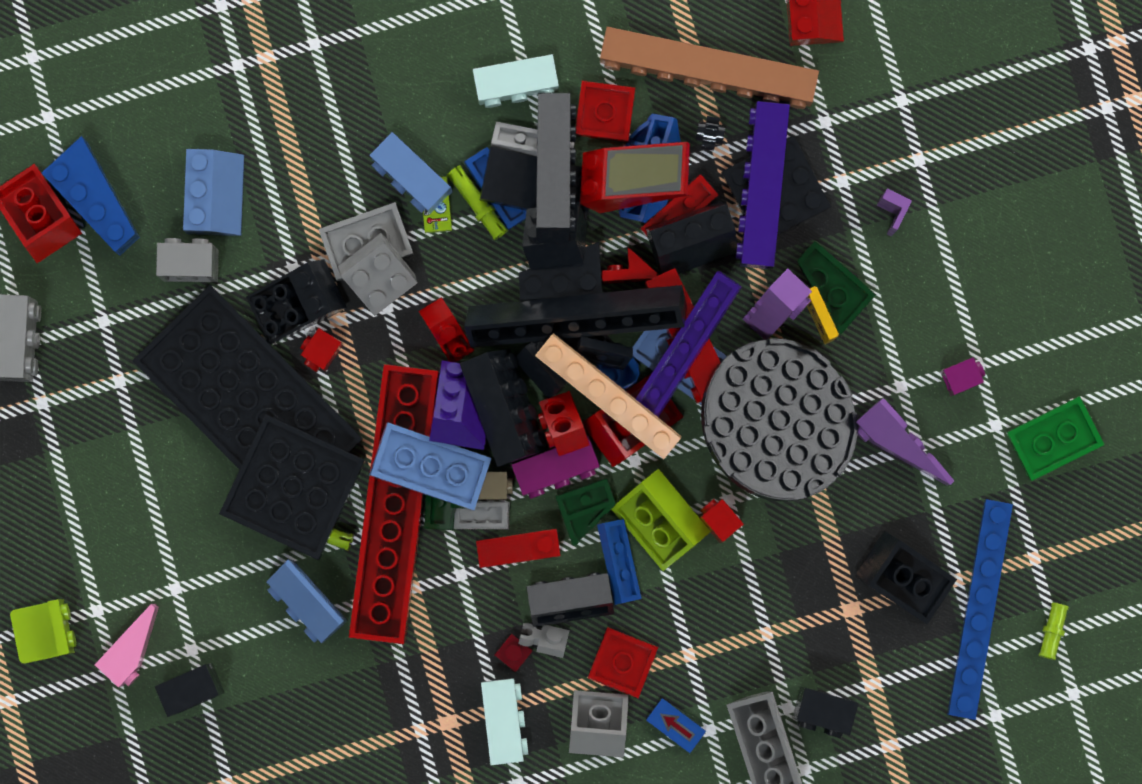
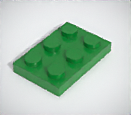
M1080 396L1006 432L1030 481L1105 445Z

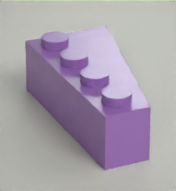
M787 268L767 289L743 320L764 340H768L789 317L794 320L811 301L808 296L812 291Z

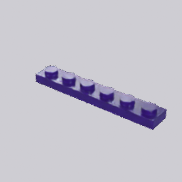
M720 271L714 275L686 319L685 326L681 327L636 398L637 401L657 417L660 416L742 288V286Z

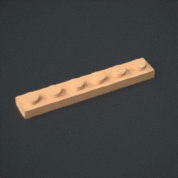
M554 333L535 355L661 458L665 459L682 436Z

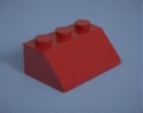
M786 0L790 46L844 42L841 0Z

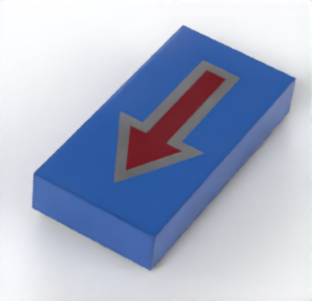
M663 698L646 719V721L689 753H691L706 732Z

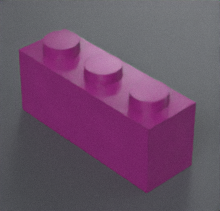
M587 436L590 446L559 456L555 448L512 464L522 495H529V498L533 499L545 494L544 489L554 485L555 489L570 485L569 479L580 476L581 480L596 475L595 469L600 468L589 437Z

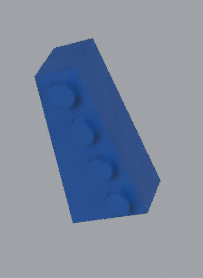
M82 136L42 172L45 178L119 256L140 238L99 162L96 160L88 142Z

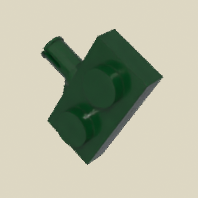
M426 495L424 529L454 530L456 508H467Z

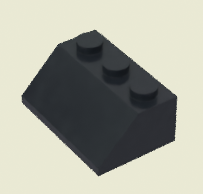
M722 201L645 228L660 275L674 268L680 274L736 254L737 239L735 227L728 206Z

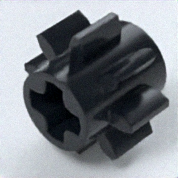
M707 116L706 122L699 121L695 141L702 142V149L714 151L715 145L722 146L726 126L719 125L720 118Z

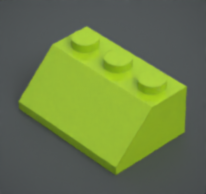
M659 469L642 481L611 509L620 520L624 519L626 528L662 571L667 569L711 532Z

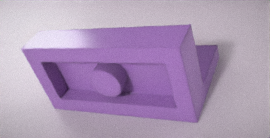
M888 188L881 196L877 206L896 215L887 232V235L892 236L898 230L912 200Z

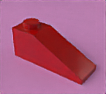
M557 529L476 541L480 568L561 556Z

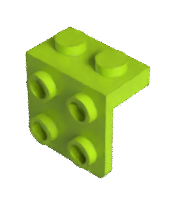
M64 599L15 609L10 613L17 652L21 663H30L75 653L76 638L74 631H70L68 620L71 619L68 604L64 603Z

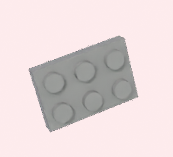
M395 202L318 229L336 281L343 279L338 266L380 233H382L402 258L413 255Z

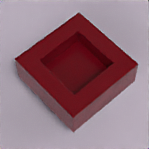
M511 634L496 652L495 656L516 672L533 650L528 646L520 645L519 639Z

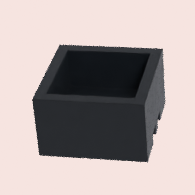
M212 663L202 665L154 686L167 717L181 713L225 693Z

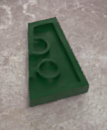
M816 241L797 261L811 288L814 286L818 288L840 336L876 294Z

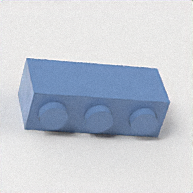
M393 132L370 154L374 162L371 166L382 177L387 174L392 178L393 181L390 184L401 195L404 192L413 198L410 203L420 213L426 210L431 214L453 192L451 187Z

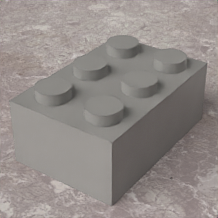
M0 294V381L33 382V376L38 374V360H34L35 349H38L40 345V334L36 332V322L41 320V306L37 305L38 301L29 296Z

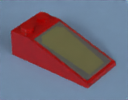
M676 142L610 147L584 152L580 204L598 213H605L687 196L690 143Z

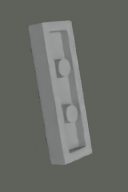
M496 122L491 147L537 157V129ZM570 142V148H574L575 142Z

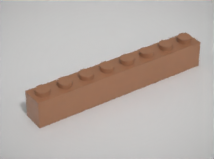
M612 27L606 28L600 56V63L605 64L604 67L610 70L619 71L620 67L631 69L632 74L646 76L647 73L657 75V79L672 82L673 78L684 80L683 84L687 86L699 87L700 84L710 86V90L725 93L726 89L737 91L736 95L744 98H752L753 95L763 97L765 102L779 103V100L790 102V107L805 109L806 106L811 107L819 74L818 70Z

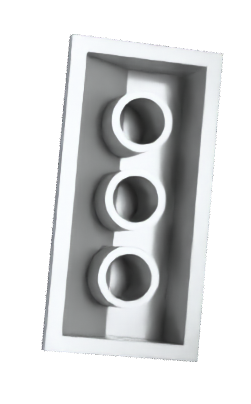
M773 692L758 693L727 704L752 784H802Z

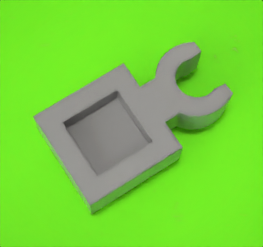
M523 623L522 633L529 634L530 636L521 634L519 644L522 646L538 645L536 652L563 658L570 630L544 625L542 630L533 627L532 624Z

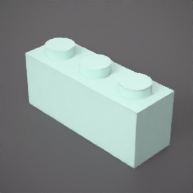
M553 54L473 69L479 105L485 104V108L500 106L501 101L505 100L519 103L527 101V96L559 91Z
M514 678L481 682L490 764L523 762V755L529 754L527 738L521 739L520 728L525 727L524 711H518L517 700H522L520 683L515 684Z

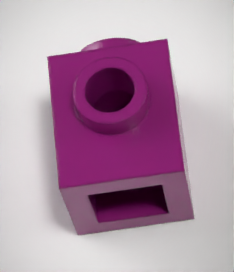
M974 357L940 371L950 397L984 383L982 377L985 376V371L980 361L975 362Z

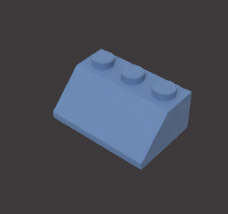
M186 149L183 231L187 234L241 236L244 155L218 150Z
M288 559L268 579L267 583L270 588L267 591L277 602L282 599L287 604L286 612L295 622L300 619L307 627L304 632L314 643L317 640L324 643L348 621L294 560Z

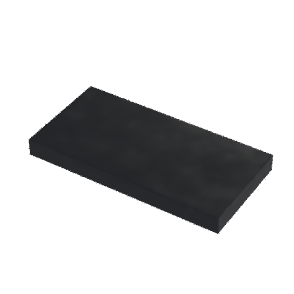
M490 147L479 200L525 211L530 208H536L537 157ZM570 165V171H576L575 187H570V193H575V202H580L582 167ZM581 205L585 220H587L589 208Z

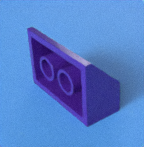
M442 360L429 441L484 450L486 434L460 363Z

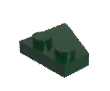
M607 478L555 496L572 546L577 545L600 519L616 505Z

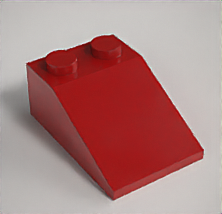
M35 164L0 186V211L36 263H39L82 234Z
M651 374L626 392L636 399ZM670 398L658 418L671 427L683 418V415ZM602 409L582 422L584 428L612 467L645 446L642 441Z

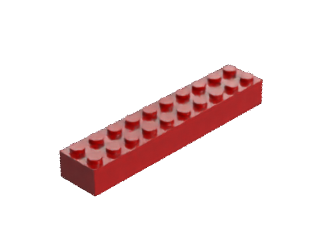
M384 364L371 468L386 423H391L430 437L439 371ZM369 476L349 638L405 644L424 494Z

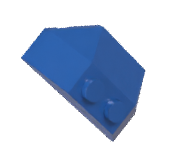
M651 114L647 118L648 120L629 136L625 146L681 142L677 119ZM668 200L620 209L619 214L624 219L646 223L667 205Z

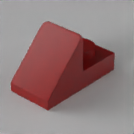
M627 248L628 269H623V265L607 266V270L602 271V284L646 282L657 277V272L630 248Z

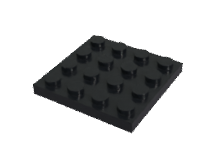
M265 415L219 514L320 560L366 460Z

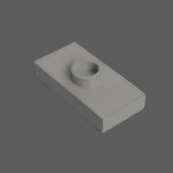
M477 502L475 510L456 508L454 529L509 530L510 502Z

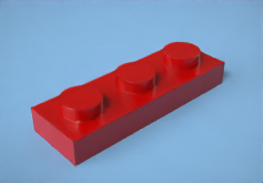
M699 174L688 184L687 196L671 199L666 206L639 229L647 237L645 228L703 208L716 198L718 193Z

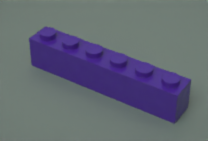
M757 101L755 109L750 108L749 124L753 125V135L747 136L746 151L751 152L750 162H745L743 178L748 179L747 189H742L741 205L746 207L745 216H740L738 232H743L742 243H737L736 259H740L741 267L771 270L774 268L790 104Z

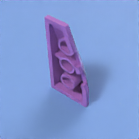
M884 398L874 404L856 421L858 424L857 435L864 442L869 440L877 447L947 486L954 482L953 478L932 454H926L923 451L925 447L922 441L911 432L908 434L905 431L908 426L907 423Z

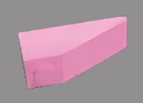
M150 604L95 664L117 687H123L125 684L129 687L140 675L137 673V670L142 666L159 608L155 604Z

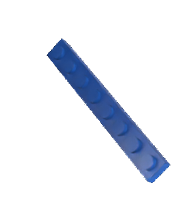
M984 500L947 715L976 720L1013 504Z

